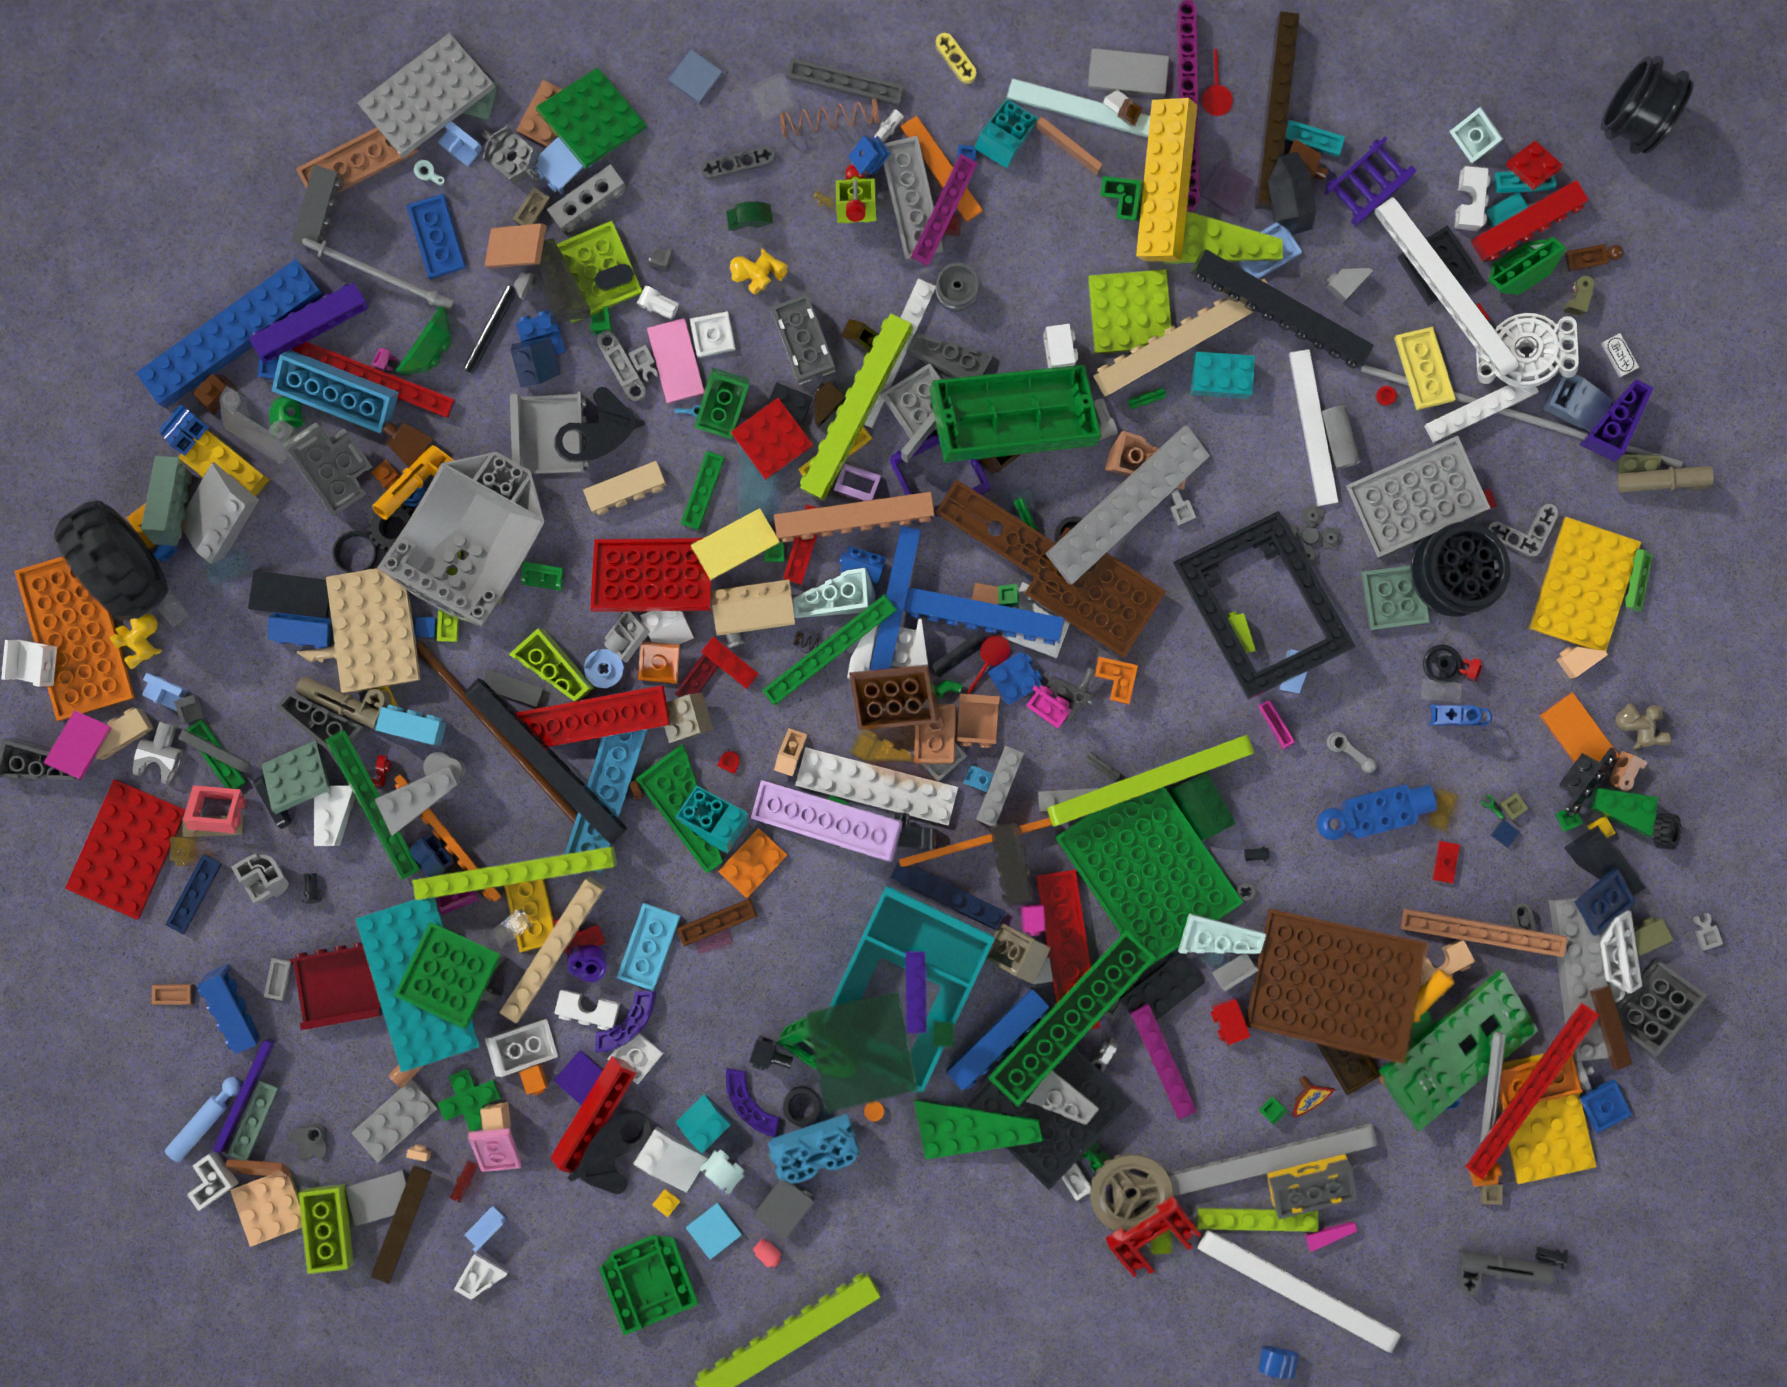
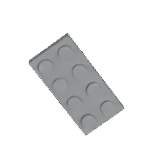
M412 1078L404 1088H400L359 1125L352 1134L378 1163L439 1107Z

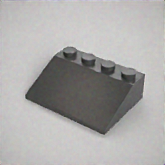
M1656 959L1641 976L1642 987L1633 993H1627L1616 1008L1624 1036L1658 1062L1706 1005L1708 995Z

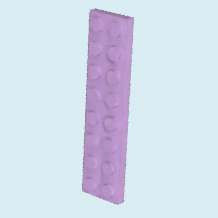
M763 780L760 782L751 819L887 861L893 860L903 824L901 821Z

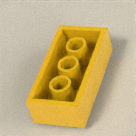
M208 429L199 440L193 438L196 443L185 456L182 454L178 456L203 478L210 465L215 462L255 497L270 480Z

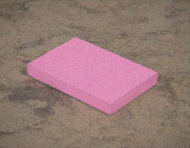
M510 1129L469 1132V1141L481 1172L521 1168V1159Z

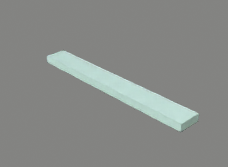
M1015 79L1011 81L1007 95L1008 100L1148 138L1150 116L1140 114L1136 125L1129 126L1117 117L1118 113L1104 103Z

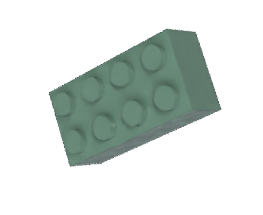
M155 456L141 525V530L153 544L177 546L178 539L182 536L181 523L185 519L184 507L189 499L188 486L192 482V474L179 457Z

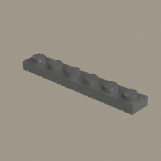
M792 57L786 75L787 79L871 100L876 99V101L895 106L900 105L904 85Z

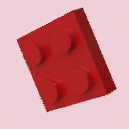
M1535 140L1509 159L1506 166L1531 189L1535 190L1559 172L1563 164Z

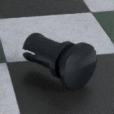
M309 873L304 874L305 892H303L305 899L301 900V902L307 904L321 902L322 899L318 898L320 893L317 891V873H311V882Z
M1537 1247L1536 1260L1551 1262L1555 1266L1559 1264L1561 1269H1565L1568 1262V1251L1566 1249L1561 1253L1557 1249L1553 1251Z

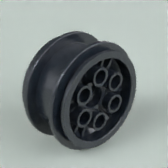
M1646 56L1631 70L1614 94L1602 118L1601 130L1605 132V138L1613 140L1619 135L1631 142L1630 152L1635 155L1639 153L1648 154L1662 142L1681 116L1693 91L1694 83L1689 79V72L1682 70L1676 75L1669 73L1663 69L1664 59L1661 56H1655L1654 58Z
M1455 522L1424 537L1420 541L1411 560V580L1419 598L1433 611L1450 617L1466 616L1491 607L1502 597L1510 579V560L1504 544L1490 529L1474 522ZM1449 541L1453 550H1450L1445 542ZM1462 543L1466 546V552L1462 549ZM1437 567L1444 568L1442 569L1443 573L1438 574ZM1467 584L1471 586V591L1468 590ZM1455 587H1458L1457 594L1455 596L1452 594V592L1455 589Z

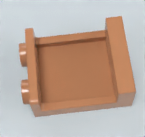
M960 694L956 742H960V746L972 747V743H980V747L992 748V744L996 745L1000 696Z

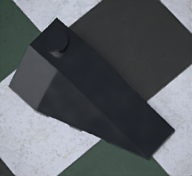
M1598 825L1564 847L1577 865L1598 879H1602L1612 869H1619L1633 896L1646 888Z

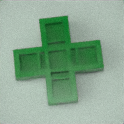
M468 1068L448 1076L455 1095L437 1103L444 1121L463 1114L470 1132L482 1128L481 1110L484 1108L483 1105L501 1098L495 1080H490L475 1087Z

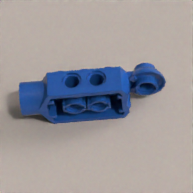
M1405 784L1343 800L1341 809L1328 808L1322 811L1317 819V829L1325 839L1339 840L1347 832L1353 838H1362L1415 824L1419 815L1437 810L1435 795L1429 784L1412 789ZM1332 819L1338 821V827L1335 830L1330 827Z

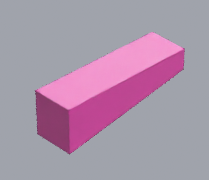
M1267 700L1260 704L1258 708L1282 750L1293 745L1295 741L1271 701Z
M1351 1221L1321 1229L1318 1232L1306 1233L1305 1238L1310 1252L1356 1232L1357 1229L1355 1223Z

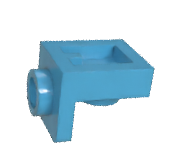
M970 765L963 784L987 792L994 774Z

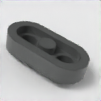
M1515 903L1510 910L1513 927L1537 931L1531 907L1526 903ZM1519 909L1523 910V914L1521 916L1517 914V911Z

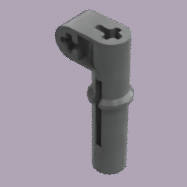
M1461 1251L1458 1259L1456 1284L1467 1295L1477 1294L1480 1290L1482 1275L1494 1276L1497 1280L1507 1278L1552 1285L1554 1281V1266L1552 1264L1504 1258L1501 1254L1490 1256ZM1464 1272L1474 1273L1475 1276L1469 1275V1278H1468V1277H1467L1466 1275H1464L1463 1273H1464ZM1470 1279L1472 1283L1466 1286L1465 1282L1467 1283Z

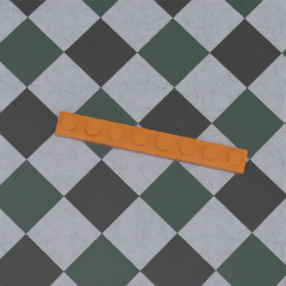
M401 774L394 779L397 783L395 785L397 789L409 784ZM428 808L422 812L420 818L426 825L430 823L433 826L434 830L432 832L439 840L443 839L447 843L445 848L451 855L456 854L460 859L457 863L464 871L466 869H479L432 810ZM495 887L485 888L482 892L489 901L493 899L494 902H497L502 898V895Z

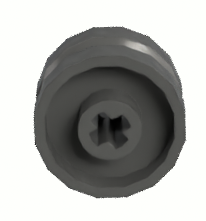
M951 263L942 268L937 275L935 288L940 304L946 309L956 312L966 310L972 306L978 294V276L973 268L964 263Z

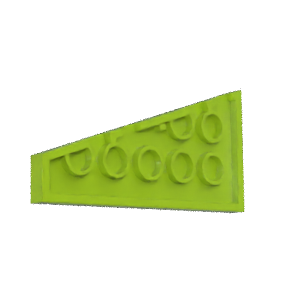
M1187 211L1182 261H1164V263H1195L1200 252L1205 249L1228 262L1282 261L1283 241L1274 236Z

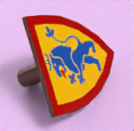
M1302 1076L1299 1081L1304 1090L1295 1098L1296 1103L1293 1108V1117L1296 1118L1316 1108L1336 1089L1311 1085L1306 1076Z

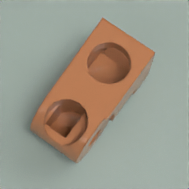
M1621 751L1610 775V785L1622 791H1629L1634 785V778L1639 769H1644L1647 762L1633 754Z

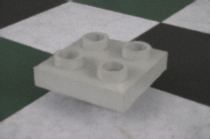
M624 612L605 636L606 641L604 645L610 651L617 654L622 661L628 662L650 631L635 612Z

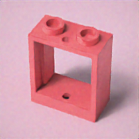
M193 785L183 821L188 830L235 834L237 826L239 827L241 824V811L246 806V798L240 789ZM205 798L232 800L227 820L200 817Z

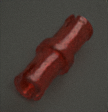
M470 1160L466 1161L461 1175L456 1178L457 1183L449 1196L450 1199L461 1203L467 1188L472 1184L471 1180L479 1166L478 1164L471 1163Z

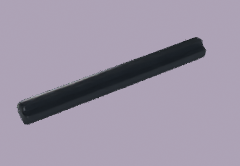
M506 286L463 369L468 373L473 374L517 293L513 286Z

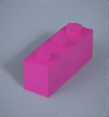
M1040 904L1020 905L1021 929L1028 935H1041L1040 931H1045L1043 906Z

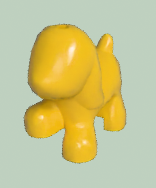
M761 249V255L755 263L743 256L733 258L730 263L731 279L738 283L747 279L752 280L749 285V291L756 295L771 282V279L767 277L769 272H773L775 278L781 281L788 272V265L775 259L765 249Z
M149 613L144 614L140 618L131 619V631L126 626H120L116 628L118 634L110 637V640L117 649L127 645L136 653L124 659L130 669L135 668L143 660H148L153 655L162 652L161 649L154 648L147 640L158 629L156 617Z

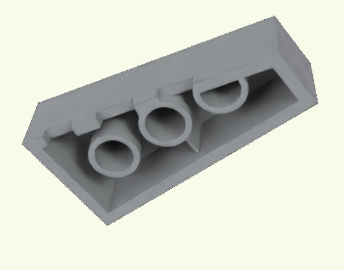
M452 764L376 798L375 801L391 835L400 831L460 784L461 781Z

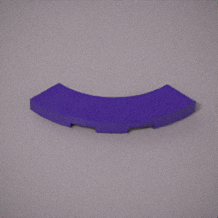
M635 991L632 1007L625 1020L609 1030L596 1032V1053H605L618 1049L629 1043L641 1032L653 1011L656 991Z
M726 1068L727 1093L736 1113L756 1131L768 1136L777 1137L780 1117L765 1112L753 1101L746 1084V1071Z

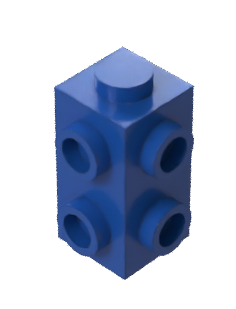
M848 546L846 553L842 552L839 564H842L841 573L847 570L866 568L871 582L878 584L886 557Z

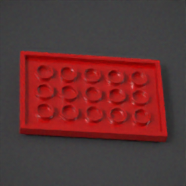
M703 538L594 539L591 612L711 611L712 580L708 577L691 547L692 544Z
M113 779L65 889L134 919H140L180 829L182 817H184L186 809Z

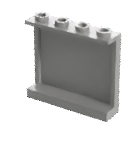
M580 391L577 394L525 397H520L518 394L510 395L512 461L530 470L532 475L586 472V467H589V461L568 462L559 457L554 448V437L560 427L569 422L588 423L587 416H584V409H587L586 397H583ZM576 431L567 432L563 437L564 448L573 454L581 453L585 448V439Z

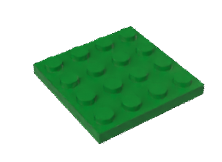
M598 67L536 106L538 114L585 169L644 131L647 126Z
M429 922L394 996L463 1029H467L502 955L433 922Z

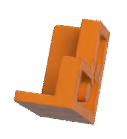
M1098 657L1094 677L1112 680L1113 685L1109 700L1129 705L1138 665Z

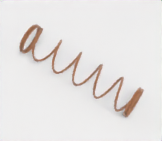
M872 99V112H871V121H870V123H869V121H868V118H867V116H866V113H865V111H864V109H863L862 104H861L859 101H857V102L855 103V107H854V115H853V124H852V125L850 124V121H849V119H848V117H847V114H846V112H845L844 107H843L841 104H838L837 109H836V118H835V127H834V128H833L832 125H831V122H830V120H829V117H828V115H827V113H826L824 107L821 106V107L819 108V112H818V122H817V129H816V131H815V129L813 128V125H812V123H811V120H810V118H809V116H808L806 110H805V109H802L801 115H800V125H799V132H798V134H797V132L795 131V128H794V126H793V124H792V121H791V119H790L788 113H787V112H784V113H783V112H782V113L780 112V119H781V126H782L783 137H784V138L787 137L786 125H785V119H784L785 114L787 115V117H788V119H789V121H790V124H791V126H792V128H793L794 133H795L797 136H799L800 131H801V123H802V114H803V111L805 112V114H806V116H807V118H808V121H809V123H810V125H811L812 130H813L815 133H817V132H818V129H819V120H820V111H821V108L823 109V111H824V113H825V115H826V117H827V120H828V122H829L830 127L832 128V130H835V129H836V126H837V117H838L839 105L841 106V108H842V110H843V112H844V114H845V117H846V119H847V122H848V124H849V126H850L851 128H853L854 123H855V114H856V106H857V103H859V105H860V107H861V109H862V111H863V114H864V116H865V119H866V121H867V123H868L869 125L872 124L873 112H874L875 123H876V124H877V123L879 124V114H878L877 101H876V99Z

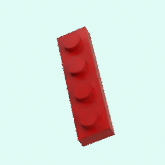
M806 504L805 510L815 509L817 507ZM813 535V539L802 540V537L795 538L783 580H789L792 583L802 585L818 535Z

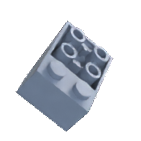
M1559 374L1542 409L1590 432L1609 409L1613 399L1583 377L1574 375L1573 377L1566 378Z

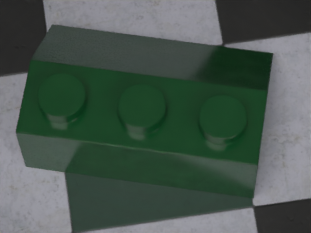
M1207 771L1169 790L1178 808L1201 841L1236 824Z

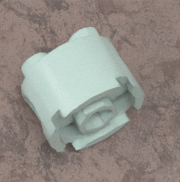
M721 1149L718 1152L714 1150L711 1157L699 1167V1170L701 1172L706 1170L705 1175L721 1190L727 1188L725 1193L729 1195L735 1185L745 1177L742 1174L744 1169L736 1162L732 1165L727 1161L729 1156Z

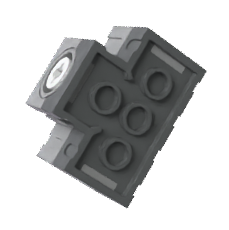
M314 423L282 443L332 516L367 495L359 485L356 477L365 470L367 471L372 468L351 434L345 429L339 431L335 436L328 438L324 430L317 423Z

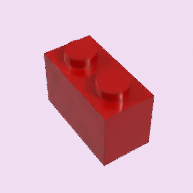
M1235 998L1211 1006L1213 1011L1210 1012L1213 1022L1218 1023L1220 1030H1217L1221 1042L1225 1041V1044L1230 1045L1250 1037Z

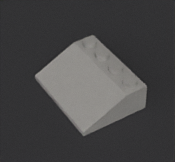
M213 462L185 509V519L181 523V528L195 551L210 564L215 563L226 557L259 499Z

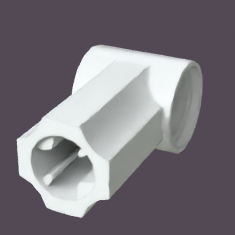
M645 286L637 302V305L644 309L646 307V310L650 312L655 311L671 320L679 306L677 302L662 296L660 292L649 286Z

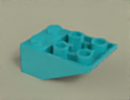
M1005 99L980 132L974 149L1008 168L1039 118L1010 100Z
M696 785L675 818L709 844L728 854L748 823V812Z

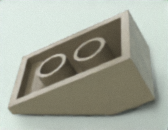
M1000 923L986 960L1014 976L1034 984L1051 948L1004 923Z

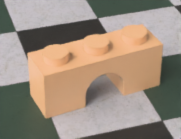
M1458 939L1442 947L1445 954V962L1441 967L1435 968L1432 966L1429 958L1425 959L1420 987L1439 968L1444 970L1450 977H1453L1452 973L1458 970L1462 972L1471 967L1470 964L1475 962L1464 940Z

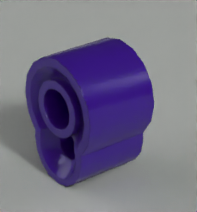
M596 945L575 946L569 950L567 956L568 970L572 975L579 976L586 982H595L604 977L606 973V955L601 947Z

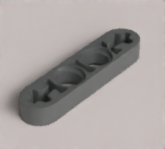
M763 146L707 160L702 164L701 172L704 178L713 180L769 166L775 161V152L771 147ZM764 152H767L769 155L772 154L771 156H769V160H765V158L762 157L764 156ZM754 154H758V157H762L758 158L760 163H756V157ZM750 156L753 158V163L746 166L742 163L743 158ZM726 161H732L734 168L726 170L723 165ZM717 163H720V168L722 171L720 173L718 169H714L718 168ZM708 166H711V168L714 169L712 170L713 174L705 172Z
M183 729L178 737L183 742L242 772L247 773L252 765L247 760L188 730Z

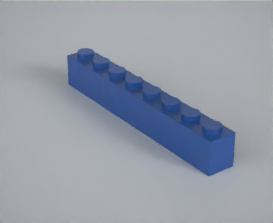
M910 587L908 588L904 607L905 613H908V617L919 619L920 616H924L931 622L938 623L939 620L947 621L946 624L951 626H958L959 623L966 625L965 628L977 630L979 627L984 628L987 633L996 634L999 631L1004 632V636L1016 638V635L1024 636V640L1032 642L1040 639L1044 640V644L1055 646V643H1060L1065 621L1062 617Z

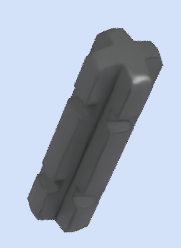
M1090 752L1086 756L1085 760L1087 762L1093 763L1095 768L1105 775H1109V778L1113 781H1117L1121 776V772L1113 769V766L1102 758H1098V755L1094 752Z

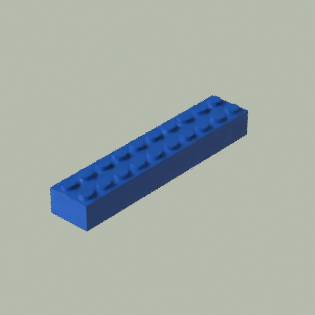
M295 259L138 370L136 374L157 404L167 408L204 382L211 374H215L253 347L249 337L254 332L264 330L273 322L287 318L290 313L304 309L307 304L322 298L324 293L303 264Z

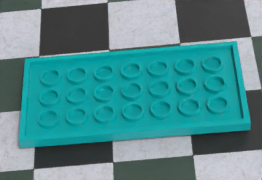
M435 897L411 900L356 918V924L401 1073L480 1047L472 1019L467 1029H463L394 996L429 922L444 928Z

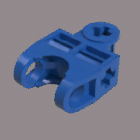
M1430 705L1432 711L1429 725L1487 726L1491 723L1493 716L1489 709L1477 706ZM1482 711H1485L1488 715V718L1485 722L1482 723L1480 722L1483 718Z

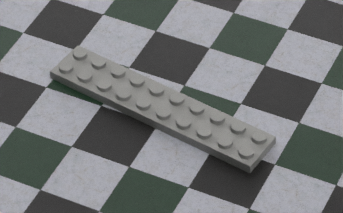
M1188 425L1183 426L1046 553L1047 557L1069 584H1073L1210 456Z

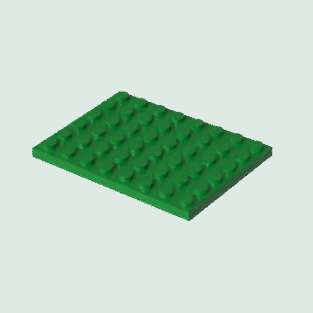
M1165 787L1090 813L1055 837L1119 933L1122 934L1127 930L1156 957L1148 967L1180 946L1189 913L1219 920L1243 903Z

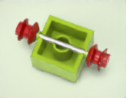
M851 164L845 171L846 180H836L837 223L849 224L852 222L868 223L877 221L875 178L865 179V171L863 174H860L854 164Z

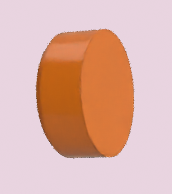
M870 1101L865 1106L864 1114L870 1121H879L884 1115V1107L879 1101Z

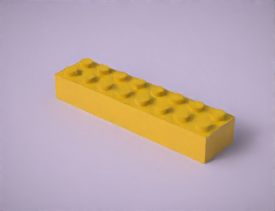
M1189 98L1152 100L1136 256L1144 261H1182L1197 104Z

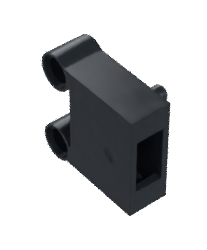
M895 812L894 820L903 822L896 847L937 849L938 829L909 827V813Z

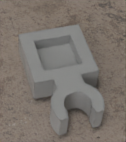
M646 345L628 353L638 372L643 370V378L647 383L649 382L647 378L649 373H654L655 377L658 378L657 371L651 367L655 362Z
M1703 913L1705 917L1703 922L1700 921L1699 916H1694V923L1700 927L1695 933L1701 950L1722 945L1723 942L1717 925H1710V914Z

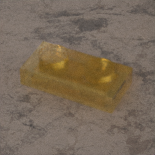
M1438 788L1435 795L1437 810L1429 813L1425 826L1446 832L1458 794Z

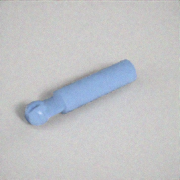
M237 1077L227 1078L222 1084L223 1091L218 1096L212 1095L165 1149V1153L172 1160L181 1162L227 1109L225 1102L231 1096L239 1094L242 1087L241 1080Z

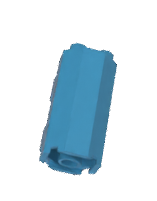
M848 1114L771 1139L768 1142L771 1151L769 1154L772 1163L776 1164L778 1179L787 1180L790 1183H798L812 1178L818 1169L825 1167L829 1170H837L851 1165L856 1156L861 1154Z

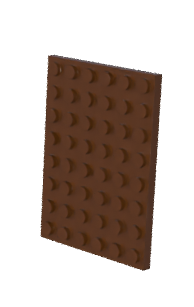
M1268 909L1264 929L1266 937L1259 954L1257 964L1259 971L1255 974L1246 1026L1405 1064L1428 942Z

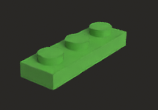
M1637 549L1636 556L1633 558V572L1629 578L1630 587L1625 598L1626 607L1638 612H1642L1653 554Z

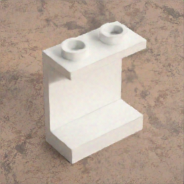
M5 640L1 679H18L33 682V686L38 687L54 686L57 647L25 640Z

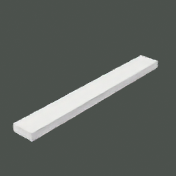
M1310 350L1291 352L1289 357L1317 506L1338 503Z

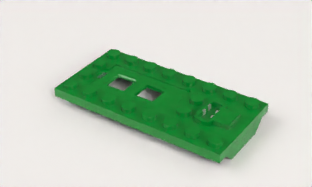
M1498 970L1408 1046L1405 1064L1390 1061L1379 1070L1383 1077V1083L1395 1103L1419 1132L1489 1073L1494 1032L1487 1037L1480 1024L1492 1014L1495 1017L1499 1027L1494 1032H1502L1506 1035L1503 1060L1538 1031L1503 971ZM1471 1034L1477 1046L1464 1055L1458 1044Z

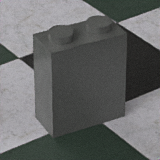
M778 1180L755 1210L753 1216L783 1240H786L814 1203V1193L807 1187L802 1189L795 1182L790 1183L787 1180Z

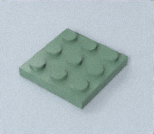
M1411 565L1361 572L1369 631L1429 623L1427 606L1419 598L1412 584Z
M316 740L261 764L271 809L275 814L331 790L320 746Z

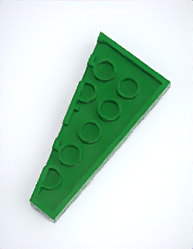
M919 1099L914 1100L925 1159L1043 1141L1040 1121L1038 1119L1003 1115L997 1112H985L984 1110L955 1105H943L937 1102H925Z

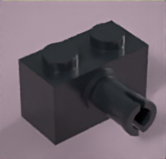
M759 1035L749 1063L753 1064V1068L759 1070L768 1069L772 1064L790 1069L793 1057L778 1053L776 1050L777 1041Z

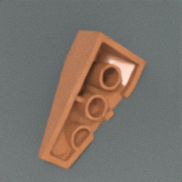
M1122 431L1109 451L1105 470L1129 477L1158 448L1150 445L1142 436ZM1186 479L1176 489L1184 490Z

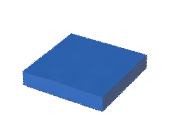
M1614 1079L1578 1097L1596 1133L1632 1115Z

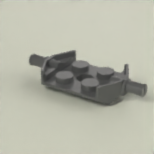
M507 126L494 134H491L487 129L483 130L487 135L481 132V136L487 140L483 158L513 183L522 182L527 176H530L534 181L538 180L534 176L535 174L538 178L540 177V174L534 169L538 162V152ZM517 154L516 159L511 161L512 156Z

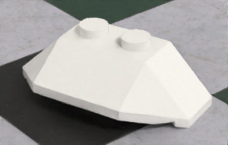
M1626 911L1616 917L1611 925L1601 934L1600 944L1606 981L1627 993H1633L1642 987L1631 911Z

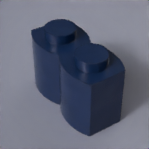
M431 832L421 837L410 848L412 857L422 865V869L428 877L443 875L455 864L452 856L442 847L440 840Z

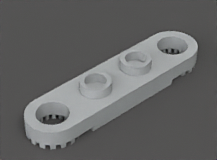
M603 331L597 337L598 346L627 397L633 402L643 400L646 396V389L619 341L612 332ZM606 336L613 339L612 344L609 346L602 344V340ZM633 387L641 388L639 396L634 397L631 395Z

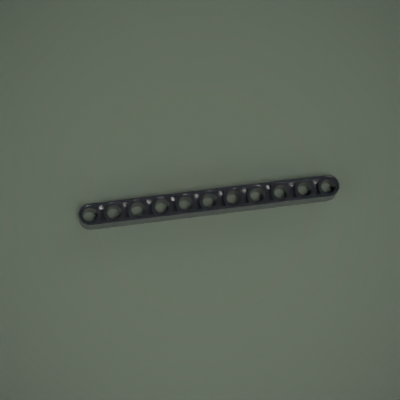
M477 678L464 692L466 697L606 841L614 844L627 830L623 822L484 680Z

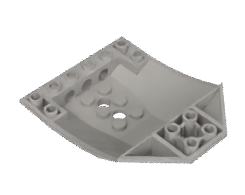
M498 452L441 463L439 470L415 512L377 568L410 593L441 611L482 627L513 580L544 524L531 471ZM464 550L468 552L469 556L465 560H460L457 557V553ZM449 568H456L458 570L457 574L454 576L448 575L447 570Z

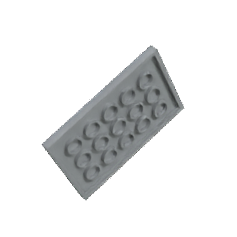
M448 33L357 104L400 156L404 158L493 90L495 86L454 37Z
M1458 436L1346 485L1377 557L1431 535L1449 524L1463 521L1490 509Z

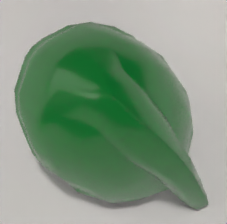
M286 396L274 399L269 409V420L274 438L279 437L280 431L291 430L305 425V420L302 419L301 402ZM290 409H294L295 414L293 416H289L287 411Z

